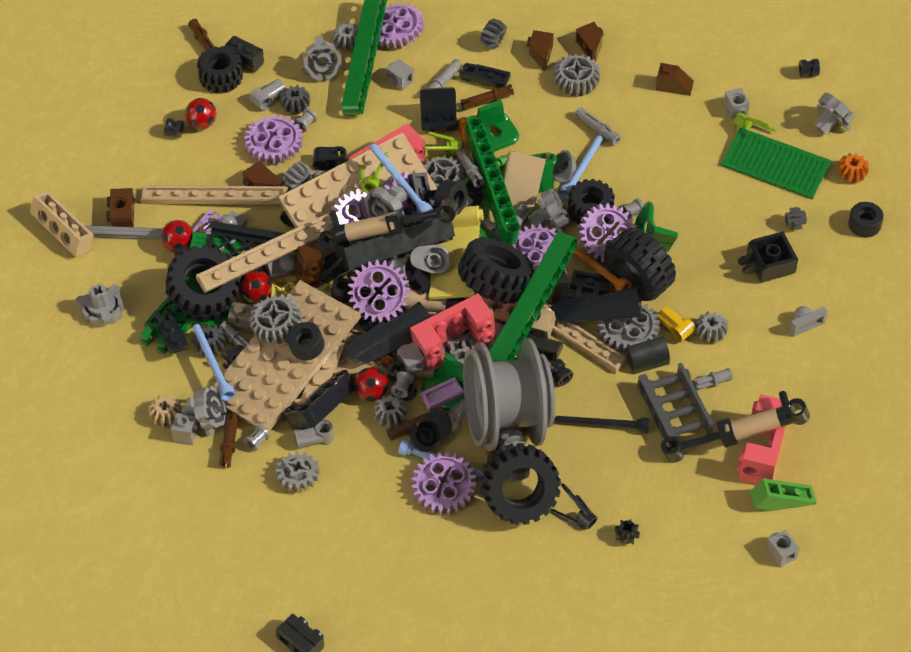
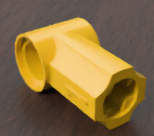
M663 307L658 314L657 320H660V323L670 330L672 337L677 342H682L696 330L694 323L690 319H683L670 307Z

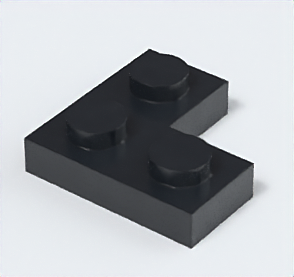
M427 172L409 174V185L422 201L428 202L433 210L436 209L434 203L436 190H430ZM413 203V205H414V210H415V212H416V211H417L416 205Z

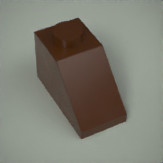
M595 22L576 29L575 41L587 57L590 56V59L595 60V62L602 46L604 33Z
M533 30L532 36L528 37L527 47H530L529 55L542 70H547L553 48L554 33Z
M660 63L656 90L691 96L694 80L679 66Z
M258 161L242 172L244 186H283V182L261 161Z

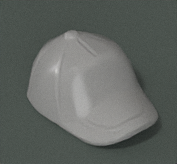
M562 150L556 155L557 162L553 166V177L556 181L565 183L571 179L572 174L575 172L576 162L568 150Z
M440 245L419 246L411 252L410 262L417 269L431 274H442L450 267V253L445 247Z

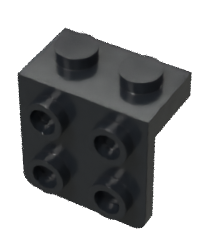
M455 88L421 89L420 111L422 130L433 132L439 129L445 131L458 129Z

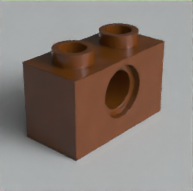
M133 188L110 189V196L107 197V207L110 208V211H106L107 222L111 223V226L134 227L135 199Z
M317 244L298 246L295 271L298 282L301 280L314 288H319L323 263V258Z

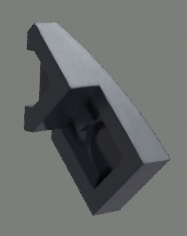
M413 266L415 273L410 278L419 287V291L424 294L428 290L431 273Z

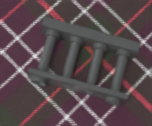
M682 362L678 363L677 374L652 381L648 379L646 374L639 375L637 387L663 439L669 436L678 438L680 434L703 427L707 435L712 434L713 426L715 425L712 415L708 414L691 381L690 372L684 368ZM679 381L684 388L661 397L655 393L656 388ZM687 396L692 405L670 412L664 411L662 407L665 403ZM696 412L700 419L679 427H672L670 423L671 419Z

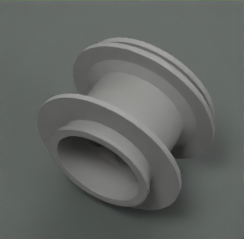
M531 338L522 340L519 357L516 360L492 362L488 348L484 343H477L474 349H468L465 354L463 368L464 398L468 424L475 445L477 447H485L487 451H494L498 444L499 430L525 427L531 443L534 446H541L544 443L547 428L552 427L555 417L554 384L546 356L539 354Z

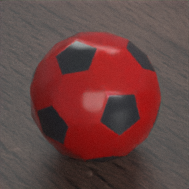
M196 98L189 102L185 109L186 121L194 129H207L216 121V108L208 99Z
M183 220L170 221L162 229L161 242L171 252H174V248L191 246L193 229Z
M255 269L240 277L239 293L246 301L258 303L260 299L264 301L269 296L272 284L271 279L265 272Z
M375 367L364 368L357 374L354 381L357 395L369 402L377 401V399L380 400L383 395L385 396L389 387L386 374Z

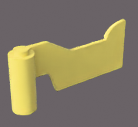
M467 206L460 214L456 215L452 221L455 233L453 240L438 244L449 251L450 267L442 274H431L429 300L472 297L475 295L473 289L468 288L466 283L462 282L458 273V264L469 242L479 238L480 220L484 218L483 210L479 209V206Z

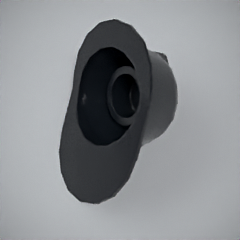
M433 410L425 414L411 429L410 439L413 446L422 452L434 450L450 435L452 420L448 414L440 410Z

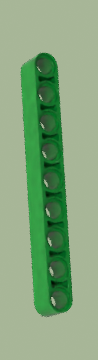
M364 0L341 105L344 116L362 115L364 112L388 0Z
M476 115L469 116L466 121L465 136L475 165L479 167L480 174L485 180L483 189L501 241L508 245H514L518 241L520 230L516 213L483 120Z
M558 232L555 235L489 352L492 362L514 360L522 340L527 337L578 244L577 238L563 232Z

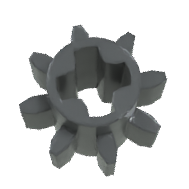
M798 207L789 208L790 212L785 213L787 227L791 226L793 230L802 229V225L807 223L805 211H801Z

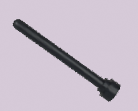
M556 416L554 418V421L558 424L633 428L640 431V433L649 432V418L641 417L637 421Z

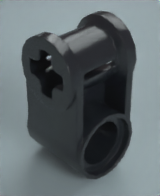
M342 146L316 147L313 151V168L322 171L331 170L339 166L338 160L340 165L347 162L345 158L347 154L346 149Z

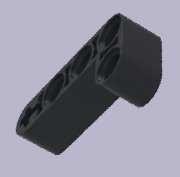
M341 370L334 374L304 403L292 404L283 411L293 430L309 429L316 426L355 390L354 382L348 370Z

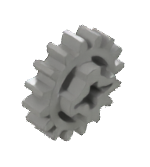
M462 333L444 342L442 353L445 356L447 354L446 351H448L451 356L464 364L466 351L469 347L474 349L477 343L474 337H470V333L466 334V336Z
M298 451L295 452V455L289 452L288 458L282 456V463L277 462V481L282 483L283 489L288 486L289 492L296 489L297 493H299L301 488L307 491L308 485L314 487V481H318V474H320L318 462L313 460L312 455L307 457L306 452H303L302 455H299Z

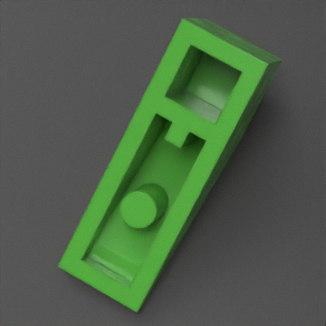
M763 478L750 490L755 509L773 511L815 505L817 503L811 485Z

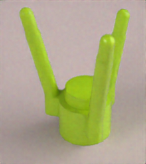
M739 113L734 120V125L737 126L736 131L740 127L749 130L752 124L774 132L776 131V128L771 127L769 123L749 117L743 113Z
M428 132L430 136L449 142H445V146H424V150H445L446 153L439 154V158H443L444 155L445 157H455L458 150L461 152V140H456L455 137ZM437 155L425 157V160L428 161L430 157L435 159Z
M381 162L375 175L367 176L366 179L364 177L363 165L360 164L361 181L359 185L363 186L364 192L368 194L372 189H377L384 185L383 182L385 180H382L380 183L378 180L383 168Z

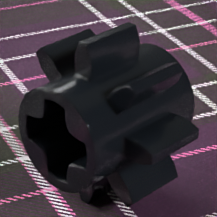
M631 519L626 521L620 520V526H615L616 540H620L623 545L630 543L633 545L634 538L638 539L640 536L638 531L639 525L634 524Z

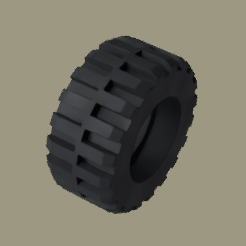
M627 228L606 246L604 251L606 267L616 277L626 278L630 281L632 287L637 286L642 301H653L674 283L676 276L675 265L672 263L671 256L667 254V250L659 244L660 242L657 239L652 238V235L645 233L641 229Z
M481 237L469 242L458 264V273L462 282H465L466 286L473 289V292L476 294L479 293L484 298H489L494 302L499 301L503 304L509 302L511 304L519 301L534 274V268L526 255L524 256L519 249H515L514 246L508 245L501 240H495V238L487 239L486 237Z
M202 245V248L192 246L189 251L184 249L180 255L178 254L173 258V262L168 267L165 292L168 295L169 303H174L173 309L176 312L181 311L182 316L185 318L190 316L194 321H198V318L203 319V321H209V318H213V320L220 318V313L225 315L229 311L232 303L237 298L240 277L220 286L219 290L211 294H198L192 291L185 283V279L189 275L204 272L229 260L228 254L224 251L220 253L218 248L213 247V249H210L207 245Z
M517 443V447L509 444L506 445V450L498 449L495 451L497 455L494 458L490 456L487 459L489 464L488 466H483L482 473L484 475L480 477L481 493L491 511L496 516L498 515L501 520L505 522L509 520L511 524L518 525L519 522L527 525L530 523L529 520L537 522L542 514L547 516L550 513L548 509L550 506L555 507L557 503L555 497H559L561 492L558 486H561V479L558 477L559 472L551 459L541 449H537L530 444L525 446L524 443ZM519 468L533 469L538 476L535 490L529 496L520 500L507 498L503 493V483L506 477Z

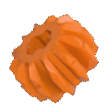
M851 153L847 156L843 155L840 162H838V175L842 176V180L847 179L849 183L851 181L856 183L859 180L863 181L869 172L868 161L864 160V156L859 157L857 153L855 155Z

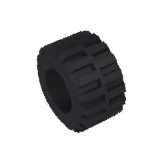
M225 46L209 48L198 58L199 81L206 90H212L213 93L230 92L231 89H235L237 85H240L243 79L241 57L235 50L232 51V48H225Z
M584 179L583 182L578 181L576 185L571 187L568 196V214L573 222L576 221L577 225L583 223L580 219L586 217L585 212H591V208H597L599 204H602L604 208V205L609 203L611 208L615 201L612 188H609L607 183L603 184L601 180ZM587 202H593V203H596V204H595V205H589V204H586V203H587ZM604 217L606 224L609 222L608 217Z

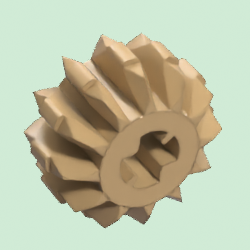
M167 394L163 398L158 395V400L152 399V405H149L148 408L150 420L154 421L156 426L161 424L163 428L167 424L172 427L176 413L181 414V403L176 400L175 396L169 398Z

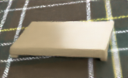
M509 151L503 179L514 209L517 205L524 204L531 213L534 212L546 159Z

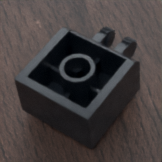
M784 231L752 239L748 243L746 255L741 256L738 259V263L740 266L746 265L742 269L744 274L756 273L760 282H765L796 273L798 258Z

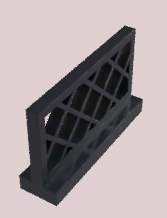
M213 221L208 248H218V252L222 253L221 249L229 246L233 252L228 255V259L235 255H240L239 253L245 249L251 250L250 246L253 244L261 245L285 233ZM214 237H219L225 243L217 247L213 239ZM240 241L243 247L236 250L231 243ZM265 265L257 268V270H261L268 275Z

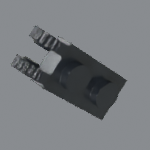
M465 63L462 67L464 71H461L459 74L460 79L467 82L473 81L497 88L507 86L511 77V73L508 71L471 63Z
M169 307L165 308V315L168 319L166 321H162L159 311H154L153 314L158 331L169 354L188 350L189 345L176 318L173 317L171 309Z

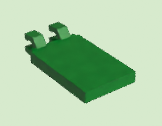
M167 298L156 309V311H159L162 321L168 320L165 315V308L168 307L171 309L173 317H177V312L173 309L174 303L170 304ZM152 314L144 323L145 330L140 335L143 338L141 344L148 347L154 340V337L157 336L160 338L156 342V345L159 346L157 352L164 354L168 349L158 331L154 314ZM177 321L183 335L193 325L191 322Z

